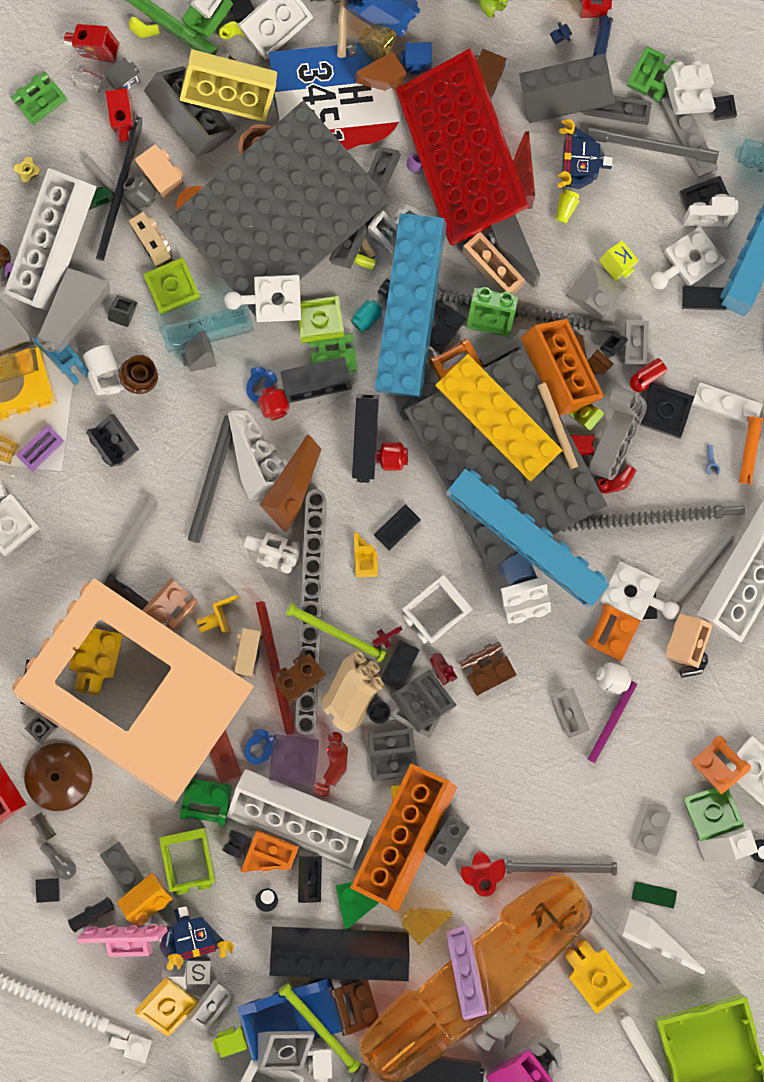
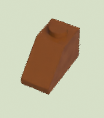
M392 51L357 71L353 80L357 84L383 91L390 88L394 90L404 83L403 80L407 73Z

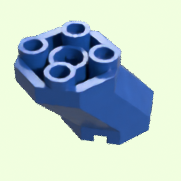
M348 0L351 5L346 7L350 13L380 31L385 37L392 38L396 35L399 37L404 35L408 29L407 25L420 13L416 0Z

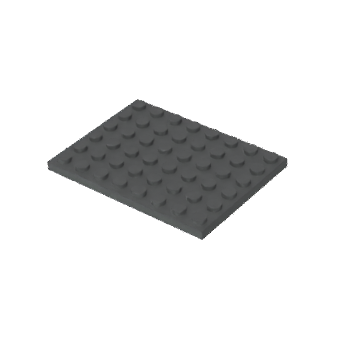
M303 100L174 212L170 218L231 289L239 293L240 296L255 295L254 277L299 275L300 281L388 205L390 199ZM280 292L274 293L271 298L272 303L274 304L283 294ZM245 304L256 316L255 304Z
M524 348L484 368L483 370L561 448L538 389V385L542 384ZM441 392L404 410L447 491L465 469L468 471L472 469L482 477L480 479L481 482L486 486L488 484L493 485L499 490L498 495L502 499L506 500L508 498L518 506L516 508L517 511L521 514H529L535 519L534 524L538 528L544 527L553 535L608 506L560 416L559 418L579 467L570 470L562 450L529 482ZM452 500L488 569L518 554L516 550Z

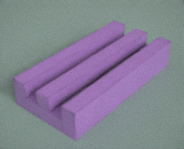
M47 425L16 456L34 472L65 441ZM50 432L52 435L25 459L24 456ZM55 438L57 439L34 463L30 464Z

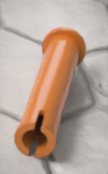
M747 416L749 420L738 483L752 485L761 425L764 418Z

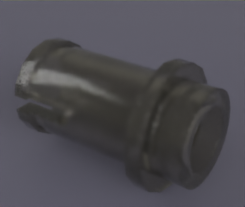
M40 812L30 820L32 822L31 826H35L45 843L57 834L46 820L47 815H43Z

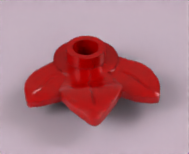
M478 851L474 855L471 867H461L463 881L473 886L475 892L483 897H488L495 892L496 884L503 880L506 872V864L503 859L491 863L489 857L482 851ZM482 881L489 882L487 889L481 888L480 884Z

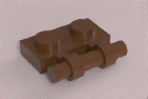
M500 642L493 645L488 644L484 646L485 649L474 655L471 653L466 656V659L459 662L463 670L470 666L472 667L474 672L466 677L476 696L517 676L507 655L498 659L496 653L503 650ZM489 657L492 663L480 668L478 662Z

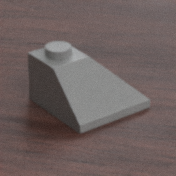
M592 261L567 292L566 296L601 322L626 290L627 286L619 280L615 281L606 270Z

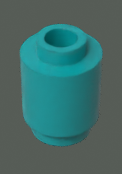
M367 300L352 314L353 318L350 321L363 333L365 330H369L383 316L381 313L383 308L375 300L372 302Z

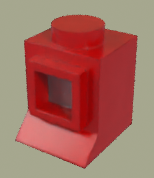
M580 0L582 2L580 18L607 16L608 10L612 9V0Z

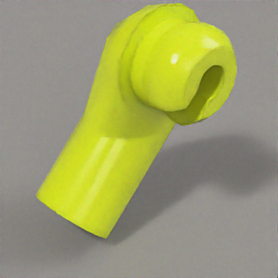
M132 17L129 20L128 27L130 31L139 38L160 34L158 24L146 26L138 17Z
M235 21L227 23L219 29L220 38L225 40L236 35L245 38L246 36L237 26L239 23Z

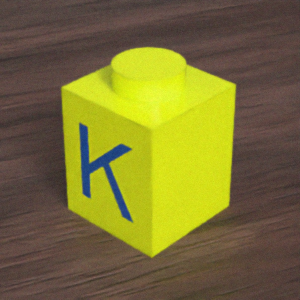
M623 241L607 250L599 260L615 281L622 276L624 278L630 276L635 271L633 267L639 261Z

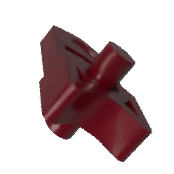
M399 626L386 635L380 629L377 631L379 637L374 639L372 643L375 648L384 644L387 649L392 646L388 639L400 633L403 628Z
M434 653L431 656L430 662L437 672L436 677L443 686L449 683V681L453 682L458 678L453 671V666L448 665L441 653Z

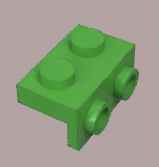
M221 0L210 18H205L190 5L181 20L187 27L199 35L210 38L222 19L227 15L233 3L230 0Z

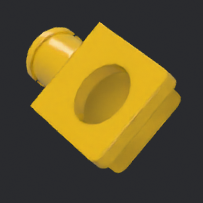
M235 595L212 604L214 614L196 620L197 625H203L198 627L200 632L204 633L217 626H220L223 633L231 632L222 607L242 599L241 595Z

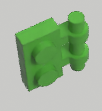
M646 46L627 83V87L645 96L648 90L652 89L655 91L652 99L660 102L662 96H665L668 91L664 76L660 82L654 79L658 72L664 75L670 69V66L677 61L671 60L668 66L663 63L666 55Z
M45 71L39 76L35 75L32 77L30 83L23 88L19 87L16 90L17 93L10 97L15 104L22 99L25 101L19 106V109L33 126L67 101L66 96L54 81L47 85L44 84L50 79ZM35 89H40V91H38L32 97L29 96V94L33 92Z
M353 333L344 334L345 337L309 342L310 347L319 346V352L311 353L312 364L345 357L348 372L357 371L355 348L346 349L345 343L354 342ZM339 344V350L326 351L325 345Z

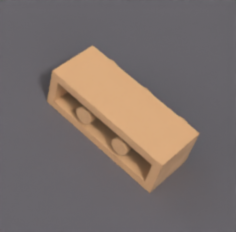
M481 232L463 246L462 254L499 293L510 292L514 295L523 287L525 279Z

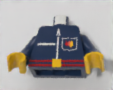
M571 119L561 121L566 128L559 129L560 134L568 133L569 136H566L564 141L562 173L556 175L562 181L557 186L559 188L567 186L574 189H582L597 179L599 169L612 168V156L600 155V144L575 127Z
M187 906L174 909L177 923L166 926L167 932L162 936L159 946L166 961H168L166 965L168 970H172L174 964L179 970L184 962L183 960L216 952V949H219L218 954L221 958L226 957V950L230 954L234 950L233 943L224 941L204 921L203 917L190 919Z

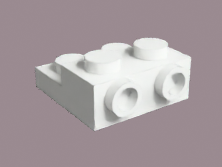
M695 61L684 66L683 62H676L663 75L675 115L712 112L716 108L710 90L714 85L709 64L702 65L701 61Z
M718 194L711 198L708 205L702 202L694 203L689 206L683 218V227H727L730 221L734 219V215L738 213V200H735V197H728L727 194Z
M544 576L501 589L502 606L508 624L521 623L527 618L534 616L542 617L551 612L547 583Z

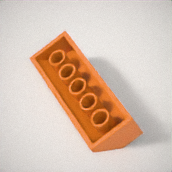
M410 764L350 888L398 912L458 787L447 779Z

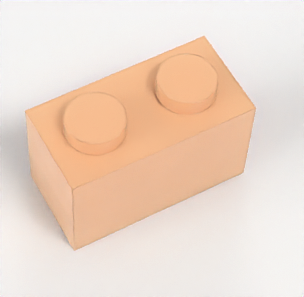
M155 144L134 160L137 167L164 200L184 185L181 178L184 175L177 165L172 166L168 161L171 158L165 149L162 148L160 150Z
M679 614L674 624V631L667 645L665 656L675 662L699 668L713 625L699 618Z

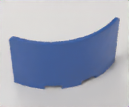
M331 978L314 980L291 989L331 1034L341 1032L342 1024L334 997L331 998L329 992L331 989H334ZM278 992L273 993L272 996L258 998L237 1007L253 1061L258 1060V1033L313 1031L315 1034L313 1040L321 1038L289 1000Z

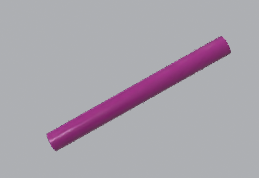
M631 680L628 690L622 693L587 760L596 763L638 685Z

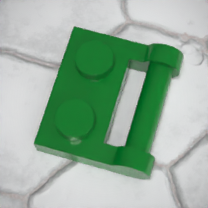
M191 779L184 791L180 819L187 820V818L216 822L220 826H225L232 785ZM190 802L221 807L220 813L189 809Z

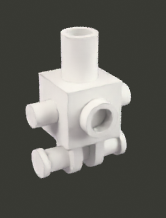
M267 532L263 540L247 535L243 547L258 552L256 562L261 563L263 566L278 569L279 564H282L281 571L290 573L292 567L296 565L302 546L297 541H293L290 546H287L288 539L283 538L279 534Z

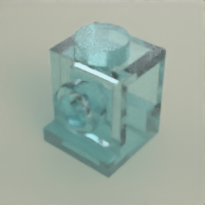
M745 139L742 146L738 145L735 158H738V162L743 163V166L748 168L759 167L758 172H762L764 170V143Z

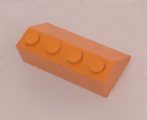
M568 319L534 325L520 338L542 384H547L559 416L573 413L604 398Z

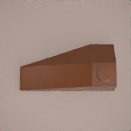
M306 435L260 504L284 532L289 530L299 515L321 452V448L310 435Z

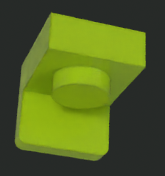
M590 404L578 411L569 413V415L580 425L591 430L603 417L604 413L598 407Z

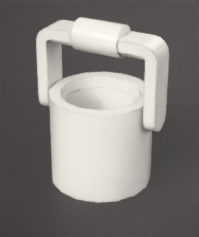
M109 345L96 347L83 355L89 370L88 378L95 394L111 395L119 393L120 390L124 389L121 383L119 385L106 386L102 389L98 381L110 378L115 374L119 379L120 365H117Z

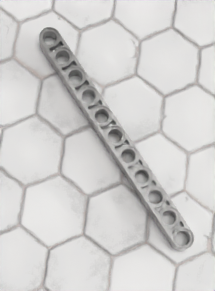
M314 489L308 492L305 502L301 610L305 611L307 607L314 606L318 611L315 617L321 620L327 502L325 494L321 490ZM318 495L322 497L323 500L320 505L313 506L310 503V499L313 496ZM317 517L321 519L322 522L318 528L309 526V521L312 518ZM311 540L320 541L319 549L313 551L308 548V543ZM310 562H317L320 567L317 572L311 573L307 570V565ZM316 584L319 588L318 592L315 595L307 594L306 588L308 585ZM300 620L298 656L306 651H313L316 656L315 661L319 665L321 630ZM309 628L316 630V637L313 640H306L304 638V632ZM319 683L296 700L295 725L297 731L304 735H310L316 730ZM304 696H311L313 698V705L310 708L302 707L301 699ZM304 718L312 721V728L309 731H303L300 728V722Z

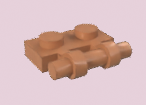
M170 578L142 611L161 624L166 621L168 629L177 631L183 619L188 614L191 615L193 613V608L198 604V601L191 597L187 603L183 600L189 593ZM179 605L181 607L180 611L172 618L170 614Z

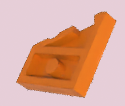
M257 829L240 872L291 869L300 846Z

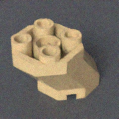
M358 650L343 660L328 692L321 697L325 713L327 715L331 713L334 716L332 720L334 725L347 734L361 725L376 693L384 687V683L378 673L380 668L373 660L369 661Z

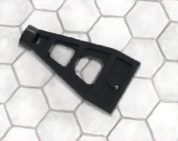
M388 278L377 292L386 300L388 299L390 285ZM436 301L434 312L438 313L440 318L432 328L430 347L441 355L467 318L450 306Z

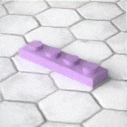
M466 925L446 931L462 1017L468 1020L487 1014L470 928Z

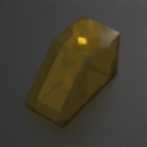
M374 24L371 29L366 28L361 33L359 48L376 61L389 54L393 49L397 32L393 29Z
M411 907L401 916L404 919L401 921V925L416 943L420 945L454 914L449 909L417 907L414 910Z

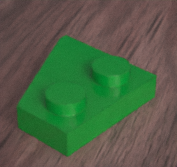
M353 881L336 885L344 929L350 928L379 904V902L351 889Z

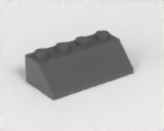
M606 53L519 73L529 123L615 104Z
M184 66L157 72L144 89V92L196 157L212 152L237 132L221 111L180 101L186 72Z

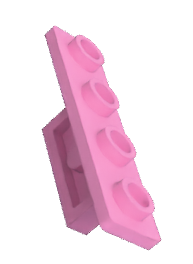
M156 924L146 927H137V925L117 927L112 925L106 928H97L96 926H90L85 928L77 937L78 943L105 942L108 957L149 956L153 952L150 941H159L167 932V927Z

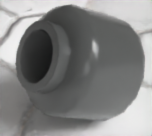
M131 176L124 183L123 195L135 208L149 207L154 203L156 189L144 176Z

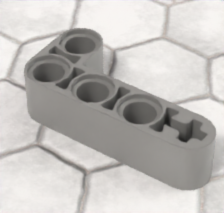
M616 387L611 394L610 404L615 411L590 463V473L609 480H613L616 477L647 408L645 400L639 393L621 387Z

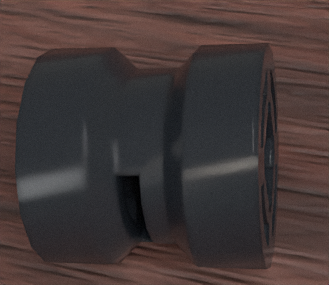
M376 701L370 705L368 715L372 722L382 724L390 718L391 711L387 703Z
M231 829L228 835L229 841L224 844L222 851L242 860L245 855L244 849L250 844L252 838Z

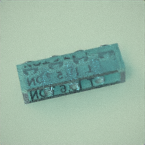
M248 305L240 306L234 310L228 309L161 326L166 349L169 353L183 350L184 345L203 330L206 331L210 342L254 332Z

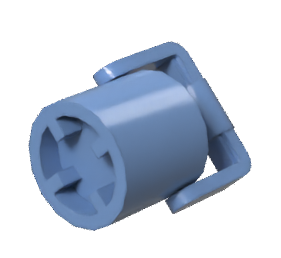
M521 554L509 557L502 566L500 563L497 564L501 576H506L509 586L538 578L532 563Z

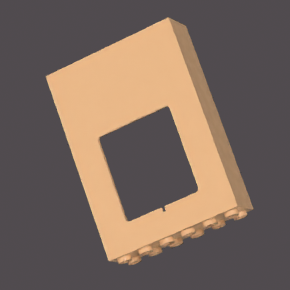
M93 578L91 583L87 581L81 588V597L78 601L73 600L68 606L66 618L58 620L53 628L54 635L51 639L47 637L39 648L41 652L37 658L33 656L26 666L27 672L24 677L19 676L12 685L14 697L175 804L254 686ZM98 620L104 621L171 667L167 676L128 731H124L55 684L56 679L76 652L73 650V647L76 649L80 647Z

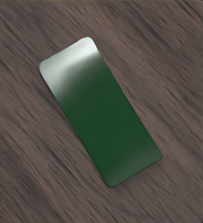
M635 882L632 900L673 909L677 891Z

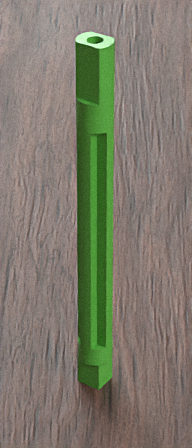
M126 0L192 49L216 55L218 51L216 46L152 1Z

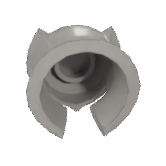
M502 1001L489 1002L486 1005L487 1014L471 1019L470 1033L476 1043L487 1051H490L495 1042V1038L492 1036L503 1040V1047L506 1049L512 1040V1031L520 1020L519 1014L509 1001L506 1003Z
M535 1035L528 1041L526 1047L520 1048L516 1052V1055L529 1049L552 1080L554 1073L562 1070L560 1044L554 1043L550 1039L540 1038Z

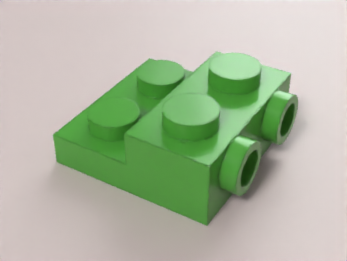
M488 287L475 288L466 328L509 338L518 297L513 296L510 292H493Z

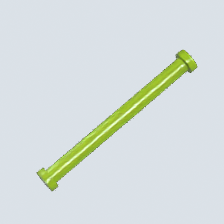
M292 602L286 609L285 615L289 617L292 615L375 657V660L381 662L386 654V650L382 648L379 650L297 608L296 604Z
M289 983L284 984L278 993L281 996L284 995L348 1066L347 1070L350 1073L356 1071L360 1066V1062L357 1059L354 1060L291 990L292 986Z

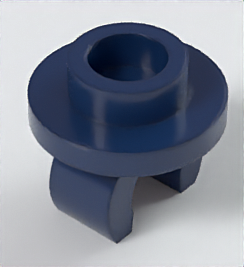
M561 22L557 23L559 29L550 33L553 42L558 44L565 38L570 42V36L573 33L567 23L564 25Z

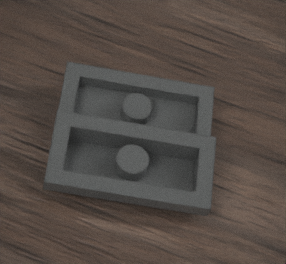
M431 670L414 678L410 684L394 692L391 696L417 732L431 725L457 706Z
M413 728L368 734L373 781L404 778L410 764L417 766Z

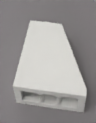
M745 827L704 841L697 840L704 862L737 860L758 852L751 830Z

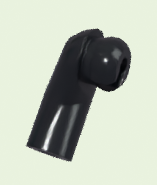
M703 653L699 668L689 665L679 667L680 677L685 678L702 674L709 661L707 653Z

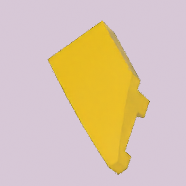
M354 533L356 578L378 577V560L375 547L363 540L358 533Z

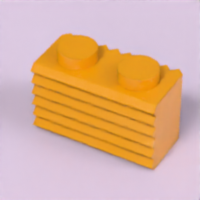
M152 872L116 903L122 910L125 918L131 924L140 927L151 916H154V913H158V910L165 908L169 901H172V897L163 882Z

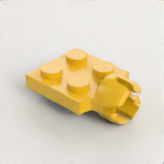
M92 628L78 649L73 647V650L76 652L70 660L68 669L76 672L74 688L77 692L85 694L87 684L90 682L88 688L89 695H99L103 681L108 678H114L123 634Z
M583 939L575 943L581 951L579 956L572 947L565 953L566 959L573 967V971L568 977L594 1012L598 1014L633 985L605 948L595 951Z

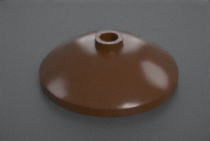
M65 743L49 744L36 751L28 761L24 774L25 787L31 799L40 807L50 811H65L80 804L88 795L93 780L91 764L85 754L78 748ZM54 773L59 774V780L56 782L52 779Z

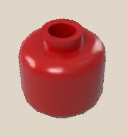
M274 386L262 390L263 395L258 398V405L264 418H270L271 421H275L285 417L290 404L285 397L284 390H275Z
M384 442L381 445V449L376 450V463H380L384 471H402L404 466H408V448H404L402 442Z

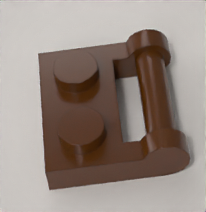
M357 980L329 991L331 998L334 997L342 1024V1036H347L381 1023L368 980ZM344 993L347 995L355 1024L352 1025L344 1002Z

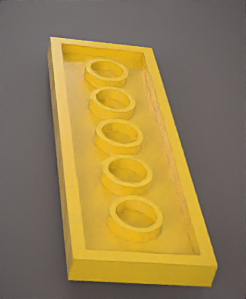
M469 354L435 385L529 482L562 452V449Z

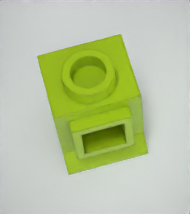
M242 1024L237 1029L231 1027L220 1031L218 1036L212 1040L216 1053H220L221 1058L248 1049Z

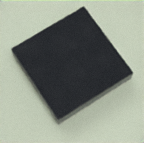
M652 382L646 399V412L640 426L681 439L695 396Z

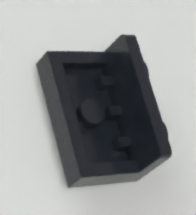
M115 414L109 415L98 426L86 431L90 443L98 449L103 461L110 467L122 465L139 450Z

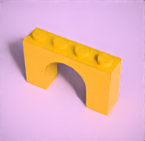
M39 347L17 353L24 375V385L17 397L8 402H0V422L9 419V416L13 414H28L31 412L30 409L36 407L40 409L52 406L53 402L57 401L45 358Z

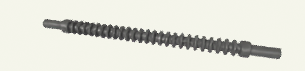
M440 288L437 289L436 301L442 300V303L448 301V304L454 302V305L459 303L461 307L465 304L467 308L471 306L473 298L471 294L465 296V293L459 295V292L453 294L452 290L448 293L446 289L444 291H440ZM520 304L516 306L515 315L516 317L521 315L522 319L528 317V320L534 318V321L540 319L541 322L546 320L547 323L568 319L572 329L576 326L578 330L580 328H584V331L590 329L592 333L600 331L612 334L615 332L620 335L621 326L600 323L598 319L590 321L588 317L584 320L582 316L576 318V315L570 317V314L565 316L564 313L559 315L557 311L552 313L551 310L549 312H545V309L540 311L539 308L534 310L532 306L530 309L526 305L524 307H521Z
M715 505L713 508L708 506L707 509L702 506L701 509L695 507V510H692L690 507L688 510L683 508L682 511L670 509L669 512L663 510L660 513L657 510V513L651 511L650 514L645 511L644 514L638 512L637 515L632 512L631 515L625 513V516H622L620 513L619 516L613 514L612 517H609L607 514L606 517L600 515L599 518L593 516L592 519L588 516L587 519H582L562 531L565 532L566 529L570 532L572 529L578 531V528L584 530L586 527L590 530L591 527L597 529L598 526L603 529L604 526L610 528L611 525L615 528L616 525L622 527L623 524H626L628 527L629 524L635 526L636 523L641 526L642 523L648 525V522H651V524L658 522L660 524L661 521L667 523L668 520L673 523L674 520L680 522L681 519L685 522L687 519L692 521L693 518L698 521L699 518L705 520L706 517L709 520L712 517L722 519L723 516L745 514V506L722 507L721 505Z

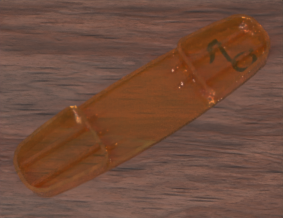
M558 874L548 877L506 905L501 910L500 921L473 941L487 1014L468 1020L462 1017L452 961L450 960L417 991L407 990L403 992L363 1034L360 1042V1053L367 1066L384 1082H402L446 1053L497 1013L548 967L590 922L592 904L579 885L566 875Z

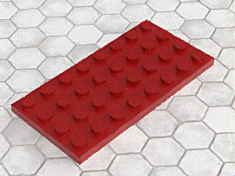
M471 48L396 88L440 218H444L447 223L445 234L450 245L454 246L491 227L492 224L501 222L529 208L480 67Z

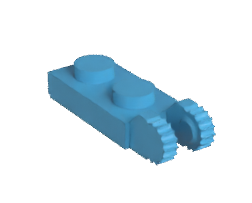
M38 337L34 339V343L74 385L79 383L77 376L70 370L74 365L82 375L88 376L89 370L69 345L62 352L56 350L50 352L42 348Z

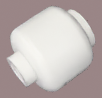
M608 662L603 667H600L596 674V680H598L600 689L616 695L627 691L631 683L632 676L629 674L628 668L613 662Z

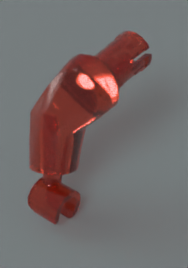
M332 732V736L328 735L329 746L327 747V755L330 765L323 776L326 782L325 784L317 782L313 789V793L322 797L328 796L331 784L336 786L347 771L348 748L343 743L342 735L339 732Z

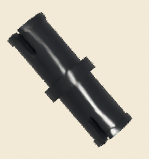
M106 897L92 907H85V911L68 919V924L73 932H77L91 922L93 924L98 922V918L115 910L114 904L110 898Z

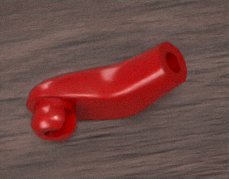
M627 465L613 480L599 479L597 486L602 494L622 491L629 486L637 470Z

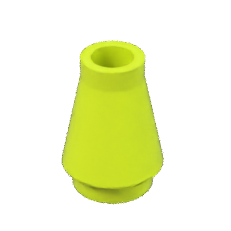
M563 189L562 194H559L556 221L567 224L580 202L578 200L579 194Z

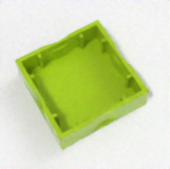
M743 994L654 1018L671 1082H764V1056L758 1046L756 1027L748 999Z

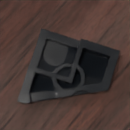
M110 573L104 585L140 610H143L149 602L130 587L115 579L116 577Z

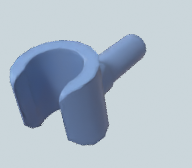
M707 445L709 464L706 466L705 472L707 475H710V467L715 466L716 475H718L721 469L715 463L713 445Z

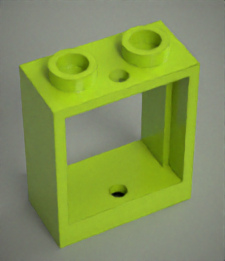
M206 828L159 837L169 892L175 891L176 895L189 893V888L198 886V890L212 888L211 883H215L217 880ZM201 838L208 877L177 884L169 845Z

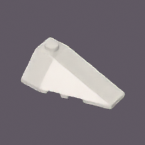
M636 905L634 910L629 907L627 908L617 933L648 949L651 948L667 958L674 959V961L699 973H705V969L652 918L646 916L648 911Z

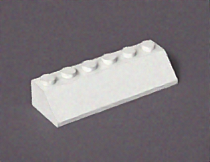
M48 168L4 294L34 307L49 311L69 265L96 186Z
M764 501L696 615L713 625L712 627L738 642L743 641L764 605Z
M246 769L235 789L227 817L350 868H353L372 821Z

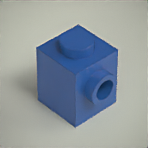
M405 43V51H401V64H405L406 72L421 74L431 70L432 43Z

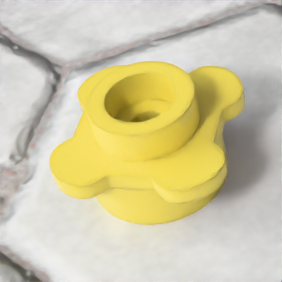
M25 157L22 163L14 166V171L19 173L21 180L26 183L40 174V168L35 166L31 157Z

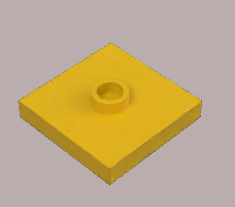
M166 976L134 1011L140 1018L169 1037L187 1018L199 1001Z

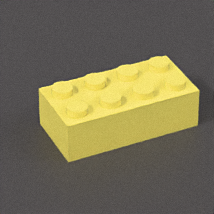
M191 49L182 84L180 101L265 122L276 88L277 71Z

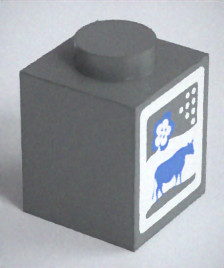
M125 57L104 72L107 81L114 90L124 88L130 90L140 83L138 77L139 69L133 62L129 63Z

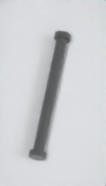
M507 860V874H512V872L611 873L612 876H617V862H612L611 864L512 863V860Z

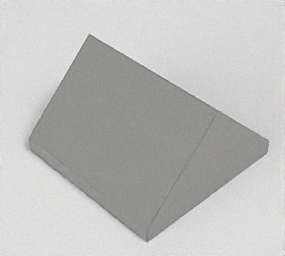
M279 1031L258 1033L259 1071L302 1070L315 1035L314 1032Z

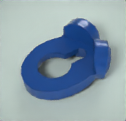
M264 367L252 368L250 370L251 377L246 385L247 396L256 403H258L260 396L255 395L252 389L255 384L259 383L260 378L265 377L266 379L264 382L265 389L274 386L278 382L275 373L271 370L266 371Z
M264 729L253 730V736L245 745L244 756L251 764L258 765L264 763L271 756L273 750L278 748V742L272 734L269 735V732ZM262 739H266L267 743L263 747V755L259 758L253 757L251 755L252 746L259 745Z

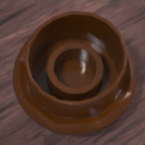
M135 355L120 366L119 380L128 392L140 395L146 394L156 386L158 372L154 362L149 357Z

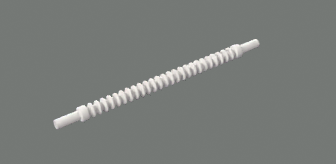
M0 974L2 990L7 988V991H13L14 995L19 993V997L25 996L26 1000L32 999V1003L37 1001L38 1005L44 1004V1008L49 1006L50 1010L56 1009V1013L61 1011L62 1015L67 1014L68 1018L72 1016L74 1021L79 1019L80 1023L86 1022V1026L91 1024L92 1028L97 1027V1030L102 1033L107 1031L125 1040L129 1037V1030L110 1023V1020L105 1017L101 1019L99 1015L93 1016V1012L88 1014L87 1010L82 1011L81 1007L75 1008V1004L70 1006L69 1002L63 1003V999L58 1001L57 997L51 998V994L46 996L45 992L40 993L39 989L33 990V986L28 988L27 984L23 986L21 981L16 983L15 979L9 980V976L4 978L3 974Z

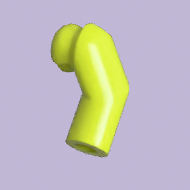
M358 251L354 263L373 270L376 260L359 254Z

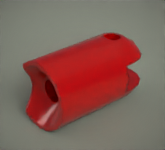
M656 358L631 377V388L636 392L645 391L650 383L668 371L666 365L660 358Z
M570 434L580 455H594V434Z

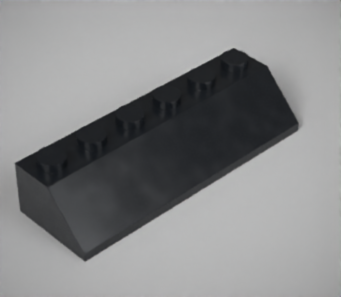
M272 926L269 976L409 982V932Z

